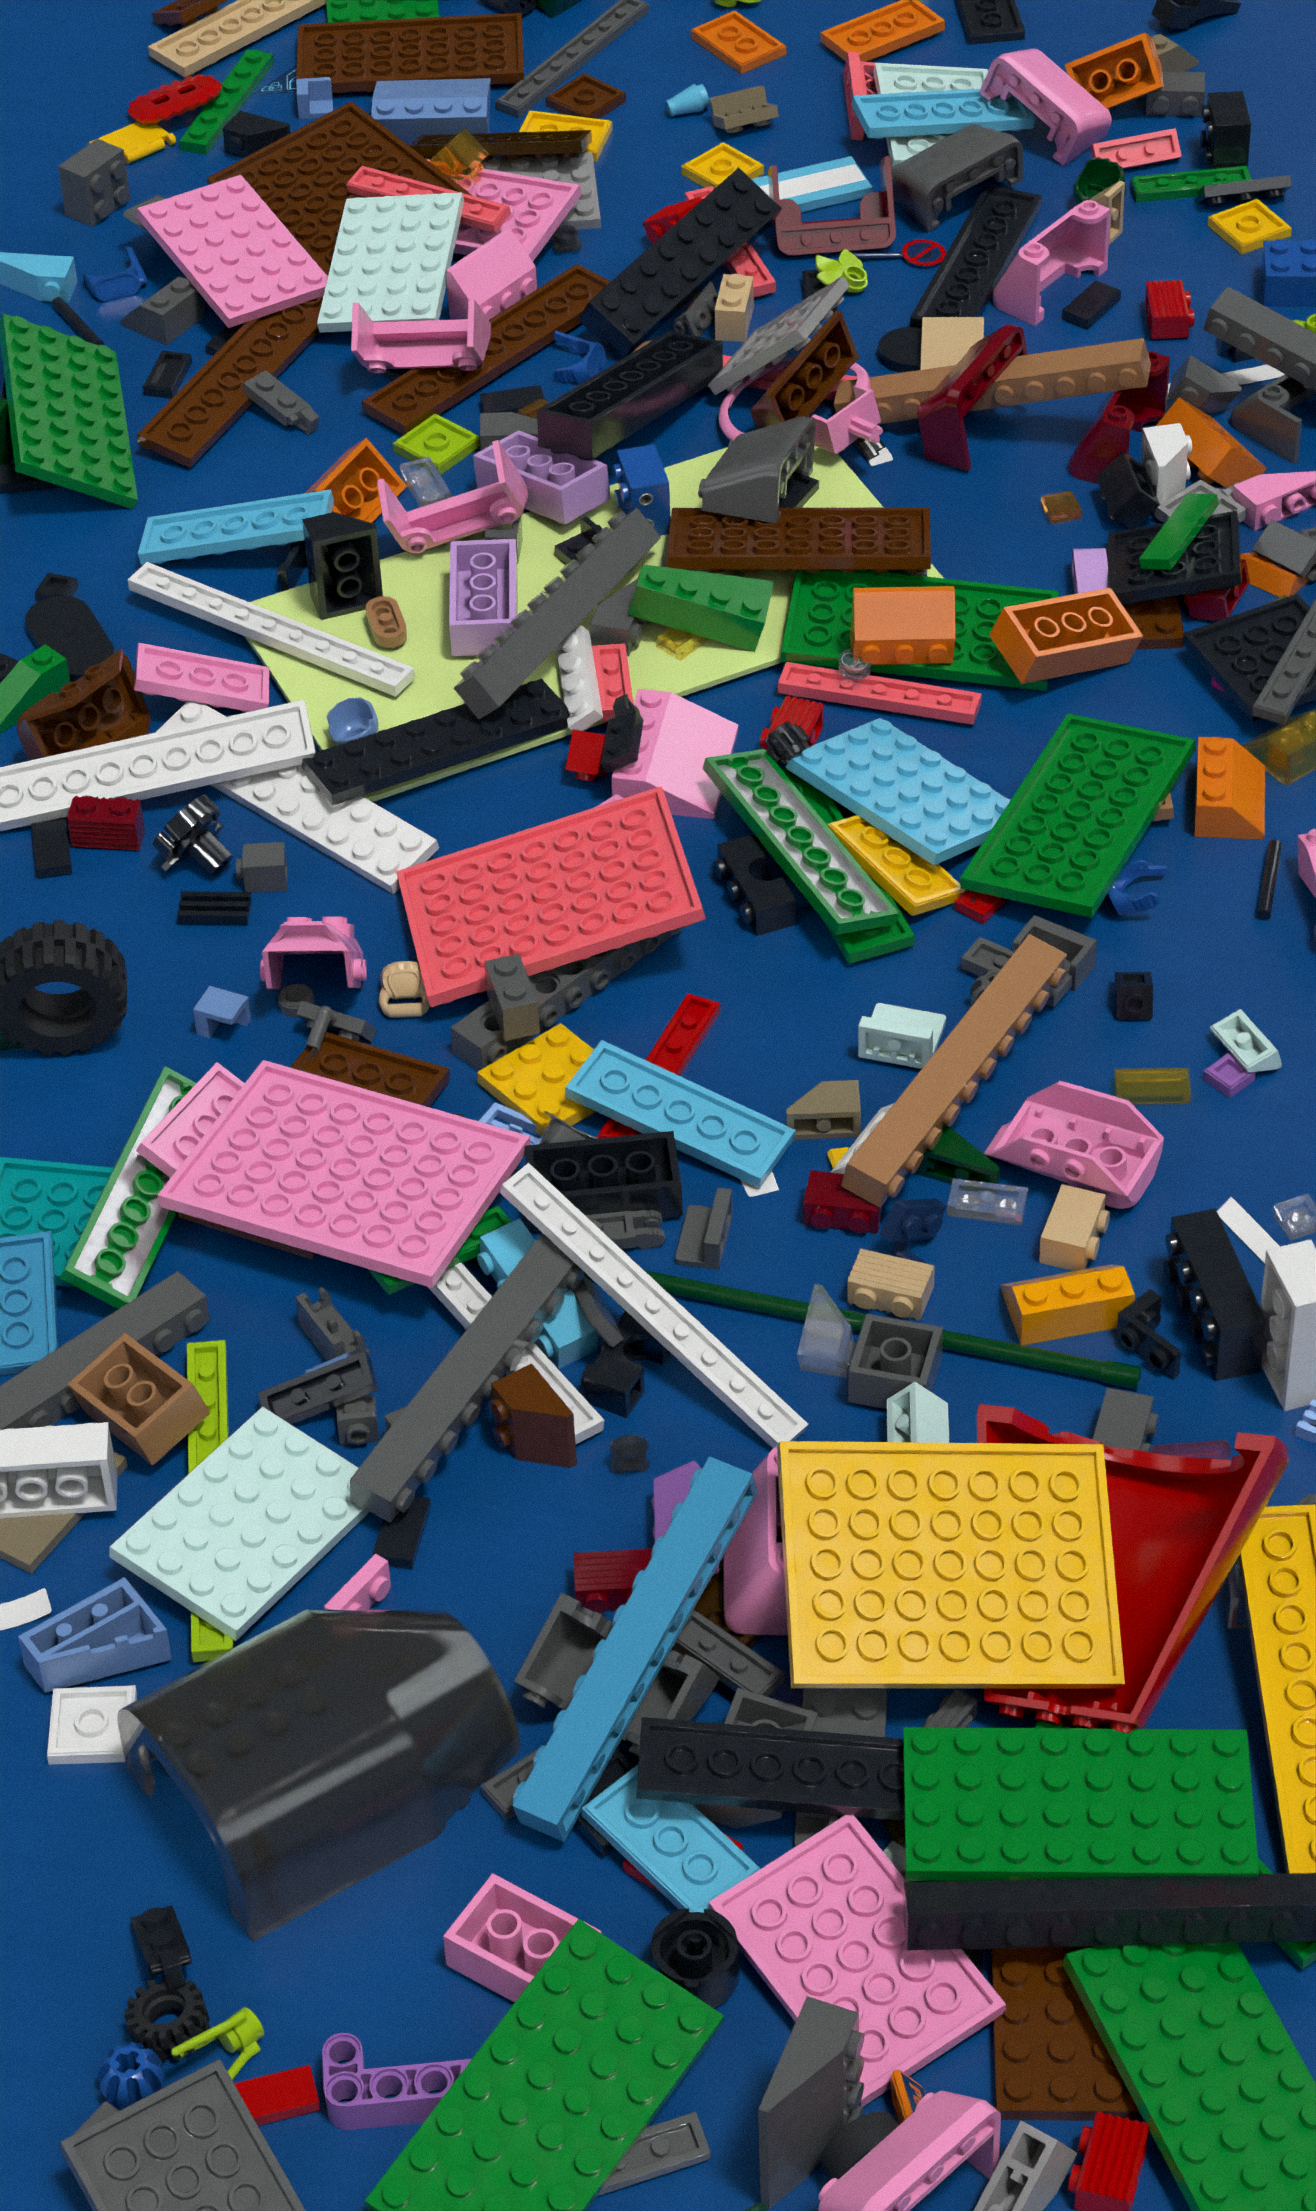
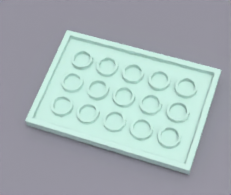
M875 63L873 71L877 94L981 89L988 73V69ZM940 134L938 136L916 135L908 138L901 136L886 137L891 166L903 162L952 134Z
M462 192L346 199L317 321L319 332L352 331L353 303H359L373 322L439 320L447 285L446 270L451 267L464 205Z
M262 1407L110 1546L109 1557L236 1641L370 1511L350 1501V1479L358 1470L357 1466Z

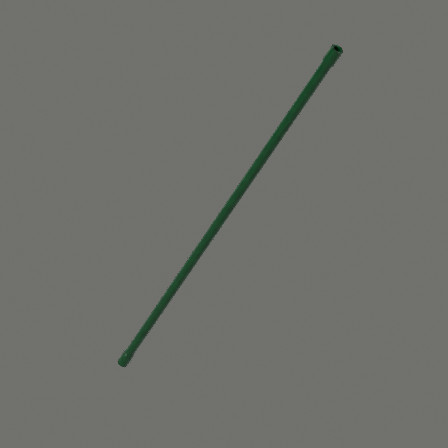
M644 1270L670 1295L855 1332H861L866 1316L863 1313ZM943 1329L942 1349L1095 1379L1105 1384L1138 1389L1142 1367L1109 1360L1099 1361Z

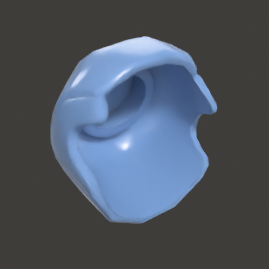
M361 697L348 698L341 701L327 714L328 733L335 745L377 733L379 730L378 718L372 704Z

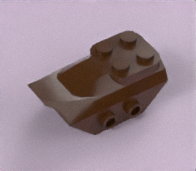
M122 648L102 663L86 669L85 675L77 681L70 682L61 687L60 693L53 692L48 694L21 714L17 721L16 730L29 761L150 733L152 717L141 691L134 690L135 673L128 656H125Z

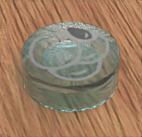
M849 648L840 654L838 670L846 678L859 680L871 673L872 663H864L861 658H853V649Z

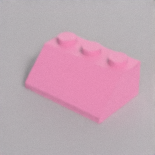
M508 228L446 270L450 320L468 319V299H475L489 320L537 290L536 266L512 230Z

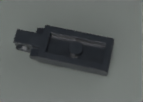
M628 694L615 699L613 704L615 715L608 719L601 765L607 773L638 760L644 719L641 717L637 706H634L628 698Z
M173 1906L151 1908L141 1915L131 1917L134 1934L150 1977L163 1973L169 1990L186 1985L182 1967L193 1963L189 1947Z

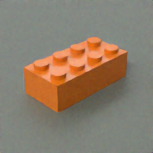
M1111 588L1003 607L989 634L1021 684L1129 663L1143 638L1142 633Z

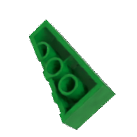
M642 564L632 594L628 615L755 652L766 622L774 581Z

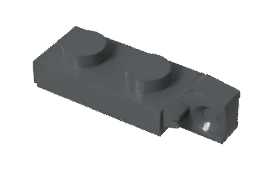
M266 370L243 383V393L285 427L289 424H295L307 435L318 430L319 416L313 411V408Z

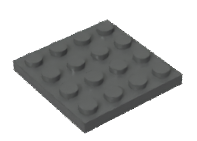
M220 2059L68 2137L59 2144L63 2157L93 2211H306Z

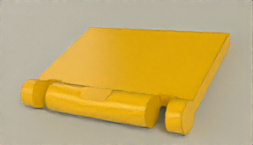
M138 121L97 138L124 149L126 164L165 149L164 141L169 146L176 144V138L173 133L169 134L157 124L149 123L144 125Z

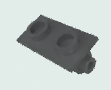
M709 282L703 291L697 292L685 309L686 312H683L674 320L673 329L675 332L691 333L694 336L700 337L714 320L718 294L712 282Z

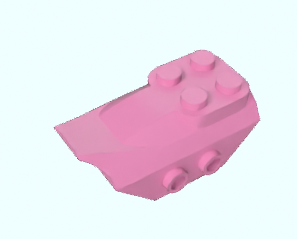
M286 917L287 922L280 925L278 932L262 951L263 960L260 963L261 982H266L267 989H281L283 963L286 954H344L348 988H361V981H366L367 978L366 959H363L364 953L355 939L354 925L347 924V918L322 917V921H312V918Z
M1058 1081L1028 1097L1014 1119L1001 1126L984 1154L1066 1182L1068 1186L1106 1194V1206L1125 1209L1134 1206L1140 1200L1153 1179L1162 1153L1164 1137L1129 1100Z

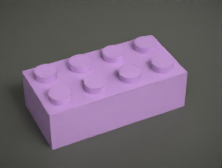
M519 430L499 441L527 485L528 500L525 509L553 519L560 524H569L581 515L597 509L599 505L611 499L607 464L594 459L581 460L577 455L568 453H552L550 449L538 447L537 437ZM493 445L473 455L477 489L499 482Z
M516 539L450 541L449 630L452 656L478 655L489 645L493 644L495 646L497 643L494 638L505 628H512L511 620L518 615Z

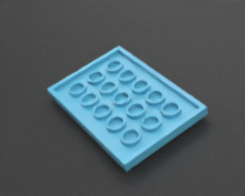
M882 718L810 746L811 748L802 751L790 761L786 760L787 765L785 766L786 769L933 865L981 845L1011 800Z

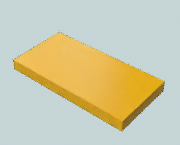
M858 815L827 824L863 870L911 916L955 903V900L965 891V889H961V884L939 864H931Z

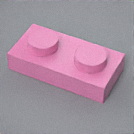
M375 1554L324 1606L327 1632L340 1639L350 1628L356 1627L362 1621L364 1614L376 1601H381L385 1598L391 1587L389 1564L386 1559Z

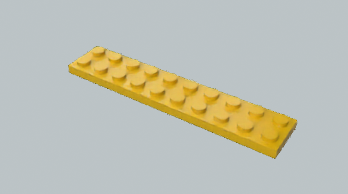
M1316 1504L1265 1507L1238 1558L1286 1874L1316 1873Z

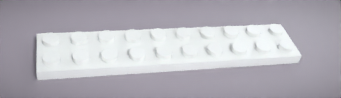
M305 700L0 767V831L67 817L72 799L75 796L79 798L82 796H92L99 799L111 797L113 800L123 797L133 801L136 799L143 800L302 764V759L313 758L316 753Z
M187 701L156 732L224 718L226 716L203 703ZM302 764L211 784L214 788L392 894L400 888L396 871L426 862L439 849L436 839L363 796L332 806L302 769Z

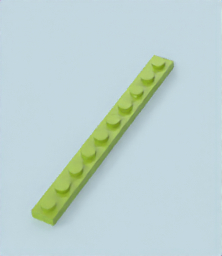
M225 1340L187 1343V1380L195 1386L210 1411V1414L188 1433L189 1474L229 1438L227 1348ZM191 1612V1652L193 1662L234 1659V1639Z

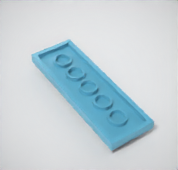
M980 89L853 95L851 104L867 137L874 139L952 134L972 124L982 125L997 131L1034 129L1035 117L1031 110L1013 94L1005 101L1000 98L1001 95H998L989 102L979 93Z
M330 489L148 517L138 557L141 565H144L146 562L162 564L170 560H189L197 556L222 555L230 551L254 550L263 546H283L290 542L303 541L302 519L332 513L334 497Z
M603 1040L600 1041L565 1087L566 1098L643 1134L674 1131L677 1150L758 1188L762 1186L795 1138V1129Z

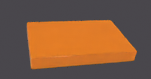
M735 10L690 30L692 40L740 74H744L786 55V46Z

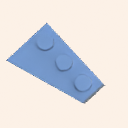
M125 1577L18 1636L24 1666L45 1693L53 1691V1688H66L172 1660L167 1629Z

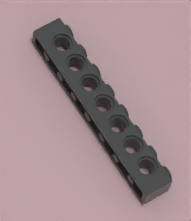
M684 927L662 933L653 938H646L627 944L622 948L602 952L588 959L574 961L550 971H543L528 976L538 1001L540 1032L552 1026L571 1009L578 1007L582 1001L593 993L603 989L608 982L622 972L629 970L633 964L648 953L655 951L659 945L673 935L678 934ZM490 1000L451 1027L453 1053L478 1071L526 1044L537 1035L534 1034L505 1041Z

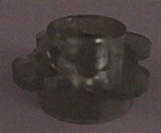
M568 225L558 227L551 236V240L555 243L553 249L558 252H572L582 248L583 245L582 241H579L580 233L578 230Z
M623 1435L610 1443V1451L614 1457V1460L610 1463L612 1471L618 1474L623 1473L625 1470L646 1471L650 1466L649 1459L646 1458V1451L649 1449L648 1441L635 1435ZM629 1454H632V1455H633V1456L630 1457V1458L626 1457V1455H629Z

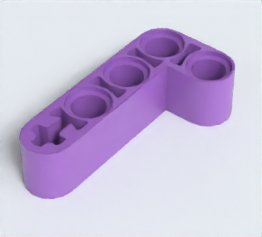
M350 2033L334 2034L326 2040L322 2050L324 2095L329 2121L334 2127L341 2130L424 2123L472 2059L365 2069L360 2040ZM350 2060L348 2063L338 2064L340 2061ZM434 2090L442 2091L437 2094H429L430 2091ZM390 2094L397 2095L394 2098H384L385 2096ZM343 2099H353L352 2101L347 2103L339 2102Z

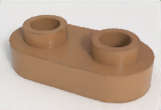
M386 596L376 597L368 601L365 607L366 618L375 642L389 649L403 644L407 639V630L397 601Z

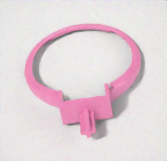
M795 357L781 360L775 365L771 363L765 366L766 368L752 379L746 376L736 389L726 395L719 410L718 421L727 439L734 441L738 435L744 434L733 426L728 415V408H731L737 395L756 379L775 370L787 367ZM857 363L850 367L857 376L856 385L853 386L856 400L828 420L816 414L810 417L814 418L816 423L815 446L835 455L843 451L859 437L876 444L880 441L879 435L883 433L882 427L877 425L881 422L874 391L871 390L869 375Z

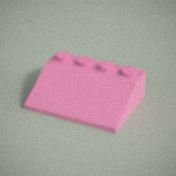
M638 689L633 705L637 706L641 717L644 719L638 760L613 771L612 796L618 794L622 798H626L662 786L671 815L714 819L721 791L703 770L704 760L707 757L732 754L738 734V724L672 692Z

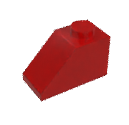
M572 730L565 770L575 772L574 779L595 782L596 776L607 777L608 773L601 765L606 735Z

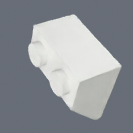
M1181 423L1143 428L1141 464L1145 466L1159 503L1184 490L1186 480H1190V466L1187 456L1192 454V441L1189 435H1185Z

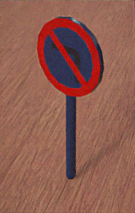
M919 239L906 243L902 248V252L853 254L858 259L903 258L904 261L912 266L932 268L941 264L946 251L937 242Z

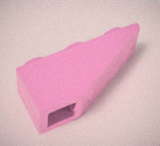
M1316 471L1260 474L1233 485V499L1247 508L1246 519L1243 522L1256 531L1268 526L1271 520L1277 522L1315 506Z

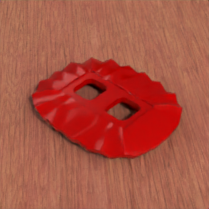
M199 74L195 77L188 75L183 81L174 80L169 85L162 84L157 90H149L146 95L137 96L136 100L129 103L127 111L135 121L141 122L144 125L149 123L157 124L161 120H170L174 116H181L186 111H194L198 106H205L210 100L215 101L216 97L221 93L222 83L219 80H215L213 75L204 76Z

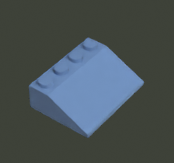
M491 79L376 81L372 98L371 117L407 145H411L420 135L489 133Z

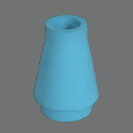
M692 84L673 98L666 100L665 104L669 115L673 117L704 111L705 107L710 106V101L703 84L697 86Z

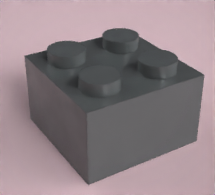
M96 139L58 166L65 216L93 227L130 200L124 149Z
M866 1314L848 1371V1402L887 1409V1399L913 1382H917L932 1392L942 1360L943 1327Z

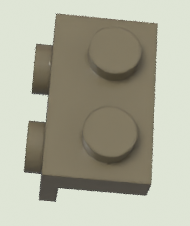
M764 86L739 90L709 99L714 127L725 129L727 133L742 131L743 125L753 123V126L770 124V119L779 117L777 105L767 103Z

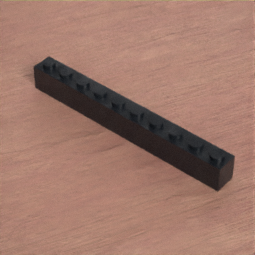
M1316 1873L1259 1874V1877L1162 1876L905 1882L903 1920L907 1950L1316 1941Z

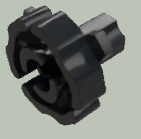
M205 794L194 799L166 823L164 829L171 836L170 838L161 831L154 839L152 845L167 860L161 866L166 873H169L182 859L192 855L210 875L215 876L234 857L215 837L224 827L220 821H217L222 811Z

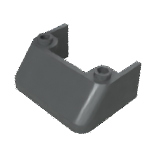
M1284 374L1234 406L1231 424L1238 431L1295 464L1299 460L1302 420L1287 411L1315 395L1316 391Z

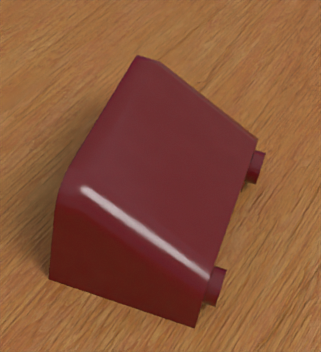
M1148 351L1151 367L1147 387L1112 391L1109 393L1070 457L1069 472L1074 478L1098 484L1096 476L1121 452L1129 455L1130 430L1142 432L1144 424L1155 421L1156 426L1167 412L1170 356Z

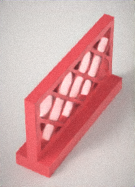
M848 51L843 72V82L851 140L862 141L865 131L851 106L853 95L877 94V92L875 93L868 89L870 87L876 89L874 77L867 74L873 73L875 63L860 61L859 52Z

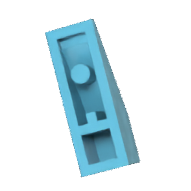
M0 252L1 285L39 301H53L56 297H61L65 302H70L78 282L74 257Z

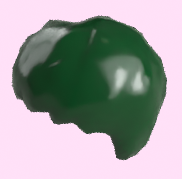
M1096 157L1089 159L1073 185V195L1076 202L1080 204L1083 201L1090 200L1093 196L1119 181L1125 182L1123 168L1117 162H1111L1109 158L1102 159Z

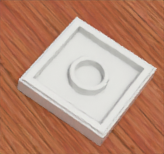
M136 1685L53 1688L47 1750L49 1765L132 1762L137 1705Z

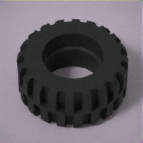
M54 920L52 924H45L44 921L34 923L32 928L27 929L24 926L16 930L14 937L8 936L0 943V1032H4V1036L12 1043L19 1042L23 1049L28 1051L37 1049L40 1050L41 1054L51 1055V1052L71 1055L72 1051L80 1050V1052L90 1050L94 1043L100 1045L109 1038V1034H114L120 1027L127 1011V969L123 954L118 951V947L109 938L104 940L103 933L95 928L88 930L85 924L74 922L71 925L65 924V920ZM50 982H65L79 986L81 989L66 994H50L39 991L34 987Z

